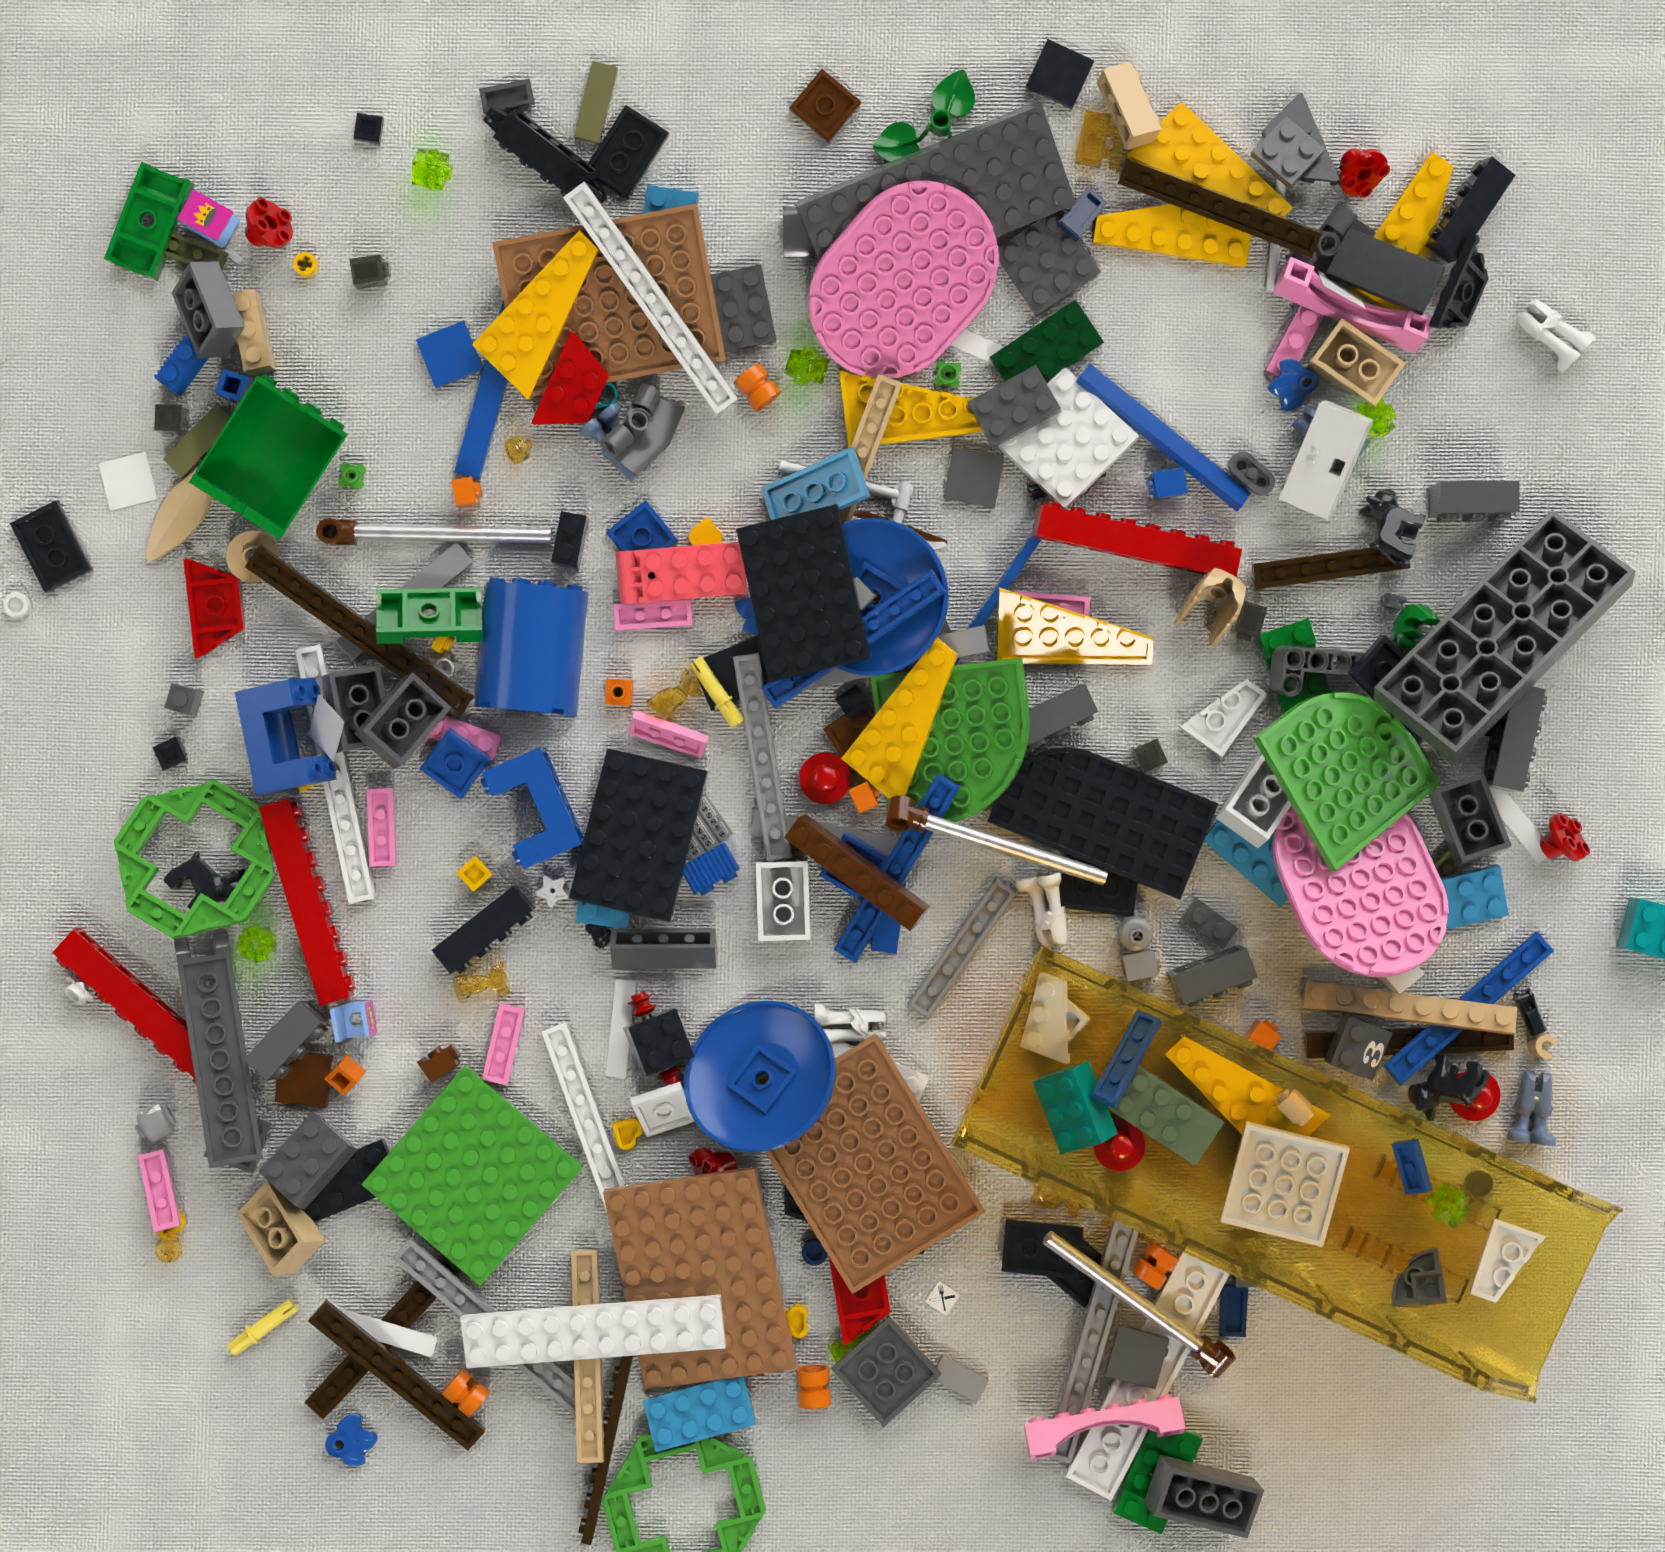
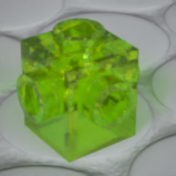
M418 148L412 161V184L424 186L432 190H443L446 181H450L452 178L453 165H449V154L438 150Z
M804 346L802 350L791 349L784 374L793 377L792 382L801 386H807L808 383L822 385L830 360L818 355L817 350Z
M1382 397L1375 407L1367 402L1357 406L1361 415L1374 420L1369 430L1371 439L1384 437L1392 429L1396 428L1392 420L1397 418L1391 403L1385 404Z
M260 924L244 928L246 934L238 936L237 949L240 956H244L245 961L253 959L254 963L268 960L270 959L269 954L277 951V939L270 926L262 929ZM252 940H256L258 942L257 949L254 948Z
M1444 1182L1425 1199L1434 1210L1430 1214L1441 1225L1447 1222L1453 1229L1458 1224L1464 1222L1467 1215L1472 1211L1465 1203L1468 1198L1458 1188L1453 1191Z

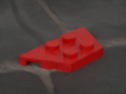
M573 331L568 336L531 424L587 423L593 416L610 374L585 346L577 333Z
M185 558L183 563L194 658H202L246 629L240 579L232 574Z
M829 1257L843 1345H848L877 1321L891 1313L885 1276L879 1277L852 1294Z

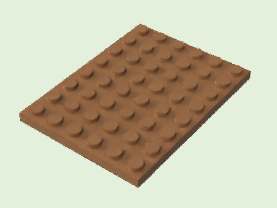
M698 204L612 219L713 363L727 361ZM583 225L492 242L505 309L579 230L598 248ZM600 249L578 293L577 300L572 306L552 354H550L546 362L544 371L534 388L532 397L544 394L571 331L577 333L585 346L610 374L607 383L684 369Z
M876 1033L835 1058L836 1078L833 1093L818 1121L797 1140L781 1148L765 1152L852 1294L986 1212Z
M756 1166L614 1187L603 1191L626 1302L721 1294L726 1348L638 1355L645 1390L796 1369L797 1362Z

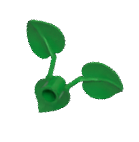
M962 69L947 76L934 89L932 106L935 111L931 115L930 124L926 125V129L918 138H916V131L913 126L905 122H896L884 129L879 138L873 143L875 152L887 162H892L920 150L917 143L921 142L930 131L938 137H952V132L950 131L951 115L963 117L970 113L975 105L974 89L968 80L965 70Z

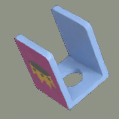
M193 190L177 218L185 228L223 249L226 248L240 223V220L233 216L234 212L196 190Z
M372 1000L342 1004L330 1009L335 1043L350 1037L365 1035L367 1038L378 1033ZM361 1012L362 1026L357 1027L351 1023L350 1017L352 1013Z

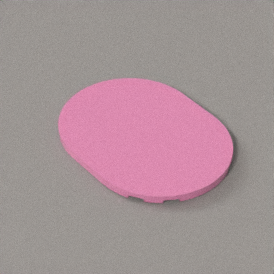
M911 181L898 184L873 198L827 249L817 264L811 279L808 294L809 317L814 333L828 355L850 372L872 378H877L878 374L890 379H896L919 372L933 363L980 312L995 285L999 266V249L993 226L982 208L960 190L935 181Z
M1290 806L1274 831L1272 843L1273 860L1278 877L1303 933L1315 949L1339 967L1370 977L1400 975L1424 963L1434 953L1445 935L1449 907L1442 880L1422 836L1411 818L1405 813L1339 869L1330 871L1293 806Z

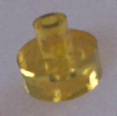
M520 436L506 440L505 451L513 463L519 464L529 458V450L532 449L530 440H524Z
M166 1235L157 1241L156 1256L160 1261L171 1263L181 1257L182 1242L178 1237Z

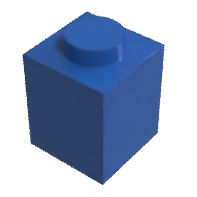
M223 368L215 394L224 399L240 403L253 380Z
M1184 467L1152 472L1149 475L1150 479L1146 481L1148 494H1153L1154 501L1184 496L1188 493Z

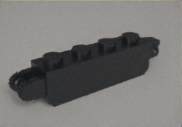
M495 106L488 110L483 121L495 132L493 138L499 142L498 145L506 152L514 153L518 156L522 165L530 169L533 168L540 173L539 176L544 182L558 187L562 196L567 195L585 182L600 204L606 201V192L594 182L597 178L596 169L523 112L509 115Z

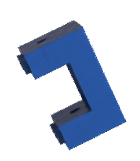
M316 678L288 679L235 692L256 795L282 792L337 780L335 762L327 755L300 758L290 710L315 705L317 702L320 687L317 684Z
M539 747L482 772L484 778L480 779L485 792L491 793L492 796H500L527 784L546 827V831L513 845L515 850L512 851V855L518 866L522 865L523 869L531 867L583 844L584 836L546 748Z

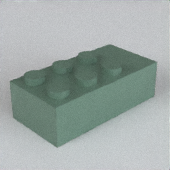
M1142 1065L1138 1066L1116 1109L1107 1105L1108 1109L1194 1166L1197 1165L1225 1123L1221 1117Z

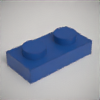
M1419 1139L1397 1141L1391 1144L1405 1195L1427 1193L1433 1190Z

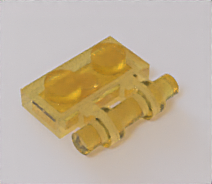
M1086 110L1075 158L1076 164L1100 169L1102 159L1110 160L1108 169L1118 171L1119 164L1123 161L1124 152L1122 151L1124 144L1117 128L1109 126L1111 115ZM1107 136L1114 137L1112 149H1105Z

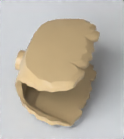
M1212 569L1201 578L1188 595L1174 621V626L1177 627L1183 622L1198 601L1203 599L1211 601L1217 607L1209 634V644L1214 646L1220 642L1222 637L1227 634L1234 622H1236L1243 606L1246 585L1240 579L1224 570Z

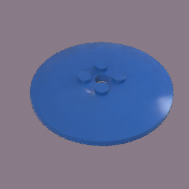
M881 518L852 520L844 523L843 529L854 579L856 577L859 578L871 591L876 590L880 594V601L876 605L869 603L862 610V616L931 569L947 591L941 597L869 645L872 659L837 667L840 670L857 675L877 676L890 674L917 661L927 652L940 634L946 619L949 602L947 577L935 550L920 534L911 528L895 521Z
M755 1001L737 1006L725 1012L702 1032L692 1048L695 1057L687 1060L684 1074L686 1103L692 1118L701 1130L712 1140L724 1147L740 1152L758 1153L771 1151L790 1144L804 1135L818 1121L833 1093L836 1078V1061L827 1034L808 1013L784 1002ZM768 1074V1082L765 1085H758L757 1080L759 1076Z

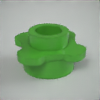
M939 361L936 365L938 373L934 379L937 386L949 385L951 388H957L960 384L958 375L962 370L959 363L952 364ZM947 372L950 373L949 377L945 375Z
M343 462L340 465L342 473L341 478L338 479L339 485L343 488L350 486L357 490L361 489L364 486L365 466L362 464L357 466L350 465L348 462ZM351 473L354 474L353 478H350Z

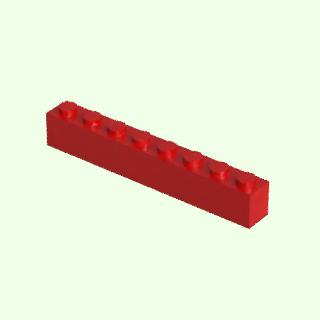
M1046 501L1045 505L1037 506L1031 535L1033 538L1206 575L1212 569L1217 568L1237 577L1242 548L1234 547L1235 542L1220 540L1219 543L1210 541L1209 536L1195 534V538L1185 536V531L1170 529V532L1161 531V526L1146 523L1145 527L1138 526L1136 521L1132 519L1121 518L1120 521L1111 520V515L1096 512V515L1093 516L1086 514V509L1071 507V510L1061 508V504Z
M286 798L258 807L319 1006L354 995L353 990L356 989L352 975H348L345 965H348V959L345 951L340 950L338 944L340 933L337 926H333L330 918L333 915L330 902L328 900L325 901L322 892L325 891L324 881L321 876H317L315 866L318 865L314 851L309 850L307 841H310L309 832L306 826L302 827L301 806L298 801H294V798Z
M81 928L73 929L52 952L57 957V963L65 969L70 968L77 974L75 978L79 982H83L84 986H90L96 991L95 996L105 1004H111L116 1009L114 1012L119 1018L124 1021L129 1020L135 1026L134 1030L143 1038L148 1037L154 1042L153 1047L160 1054H167L174 1060L173 1065L183 1073L188 1072L193 1077L192 1081L196 1085L187 1022Z

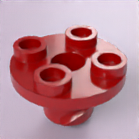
M1353 148L1348 150L1340 161L1339 186L1349 196L1368 197L1373 189L1390 172V166L1386 157L1377 149L1361 151L1360 149Z
M259 197L246 209L247 227L245 228V236L252 245L257 247L265 245L266 247L282 248L291 241L293 236L290 222L292 216L288 210L278 207L263 197Z
M827 752L815 754L808 758L801 767L799 774L800 787L803 793L813 802L819 804L834 803L840 800L850 787V770L845 761L835 754Z
M1556 813L1550 817L1549 828L1551 833L1541 837L1539 841L1540 848L1546 857L1555 859L1564 854L1568 859L1578 862L1590 854V848L1580 833L1582 826L1576 818L1570 819L1562 813Z
M1467 1069L1458 1073L1457 1078H1460L1464 1073H1466ZM1489 1074L1486 1086L1480 1091L1470 1107L1449 1102L1450 1107L1458 1116L1466 1120H1484L1491 1116L1499 1105L1501 1096L1499 1085Z
M1116 1118L1112 1120L1118 1134L1101 1144L1094 1145L1093 1149L1096 1158L1104 1167L1113 1171H1126L1135 1167L1143 1158L1146 1146L1145 1138L1140 1129L1125 1119Z
M701 1147L688 1157L695 1175L737 1169L735 1158L727 1151L713 1153L710 1149Z

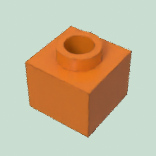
M472 476L451 480L455 503L458 508L480 505L479 498L483 497L480 482H475Z
M606 678L605 705L632 706L634 681ZM617 687L623 689V694L620 697L614 695V689Z
M867 781L848 790L859 814L878 805L876 799L880 798L876 787L869 785Z
M1256 1019L1245 1034L1246 1037L1269 1053L1282 1037L1276 1032L1278 1027L1267 1019L1264 1022Z
M346 1054L324 1079L344 1096L358 1083L366 1070Z

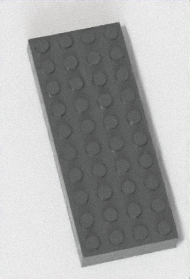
M1037 102L1030 103L794 202L817 264L832 243L873 198L893 186L906 182L935 181L947 184L965 193L985 212L993 226L995 237H999L1076 204L1043 106Z
M1551 510L1374 687V700L1455 765L1633 585L1636 571L1554 510Z

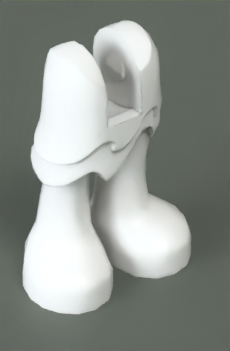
M1533 299L1528 304V307L1540 320L1537 321L1530 314L1521 312L1517 317V321L1532 338H1537L1557 355L1556 368L1563 374L1595 339V336L1590 332L1578 331L1564 321L1566 318L1559 315L1560 313L1552 310L1541 301ZM1555 329L1571 343L1572 347L1568 346L1551 332Z
M1059 871L1043 875L1038 874L1015 881L1016 888L1019 891H1025L1030 894L1034 908L1035 931L1042 947H1051L1054 942L1057 945L1067 943L1065 906L1061 907L1059 885L1062 879ZM1044 890L1046 891L1050 911L1048 912L1046 909Z
M814 1003V1019L820 1026L851 1024L854 1028H822L831 1043L843 1041L862 1042L875 1033L881 1041L887 1036L886 1030H868V1022L886 1021V1014L884 1012L857 1008L856 1010L848 1008L850 1012L830 1011L826 1009L824 1004Z

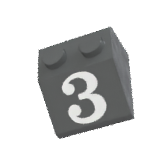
M1343 1013L1324 1061L1349 1073L1373 1081L1392 1032Z

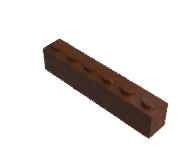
M807 814L799 816L784 837L909 931L918 925L930 908V905Z

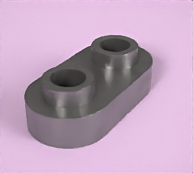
M1238 452L1230 458L1228 462L1229 472L1253 494L1262 496L1272 491L1275 485L1274 475L1251 454ZM1238 461H1242L1245 464L1244 470L1237 468ZM1258 478L1264 480V487L1257 486L1256 480Z

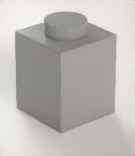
M1152 949L1120 954L1124 979L1126 981L1158 976L1157 969L1161 968L1158 953L1154 954Z

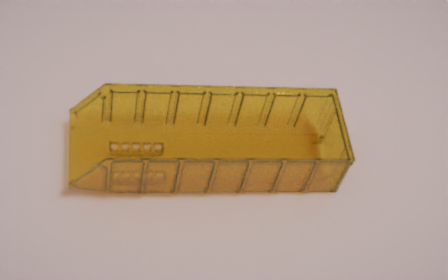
M1042 942L1039 943L1025 974H1021L1016 984L1018 992L977 1081L973 1080L970 1085L968 1099L955 1128V1136L951 1142L952 1146L1481 1391L1536 1403L1541 1369L1606 1227L1619 1213L1623 1212L1624 1208L1565 1185L1536 1168L1519 1164L1487 1149L1462 1134L1449 1132L1413 1115L1385 1099L1383 1101L1339 1081L1315 1067H1307L1270 1050L1250 1037L1237 1035L1198 1017L1180 1005L1165 1002L1126 984L1120 978L1110 973L1095 970L1054 951L1050 946ZM1042 972L1067 980L1068 1000L1091 1018L1079 1034L1068 1044V1053H1070V1063L1068 1064L1020 1047L1039 974ZM1138 1009L1160 1018L1162 1023L1140 1065L1221 1117L1225 1123L1196 1166L1141 1131L1146 1145L1141 1161L1129 1170L1113 1171L1104 1167L1098 1161L1093 1146L1060 1154L1032 1081L1048 1072L1089 1060L1098 1082ZM1183 1035L1283 1089L1288 1088L1290 1090L1294 1087L1312 1105L1331 1114L1309 1137L1349 1146L1350 1151L1323 1247L1220 1222V1215L1242 1134L1165 1055V1052ZM1108 1109L1112 1119H1123L1122 1117ZM1419 1139L1433 1190L1427 1193L1405 1195L1391 1144L1397 1141ZM1493 1218L1546 1236L1531 1254L1532 1256L1527 1263H1524L1515 1275L1514 1280L1496 1303L1469 1293ZM1437 1247L1446 1293L1453 1297L1447 1295V1304L1392 1307V1289L1397 1275L1400 1274L1394 1270L1403 1273L1409 1265L1408 1260L1422 1251ZM1346 1248H1350V1249L1356 1251L1357 1253H1355V1252H1353V1251H1350V1250H1348V1249H1346Z

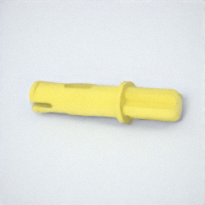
M700 656L694 662H691L689 667H691L716 704L714 708L720 710L730 727H736L743 721V717L731 699L733 697L728 696L703 659L704 657Z
M290 1297L287 1298L286 1301L251 1327L249 1325L246 1326L244 1332L227 1344L229 1351L237 1356L253 1343L258 1344L264 1335L295 1312H298L297 1305L295 1303L292 1304L293 1300Z

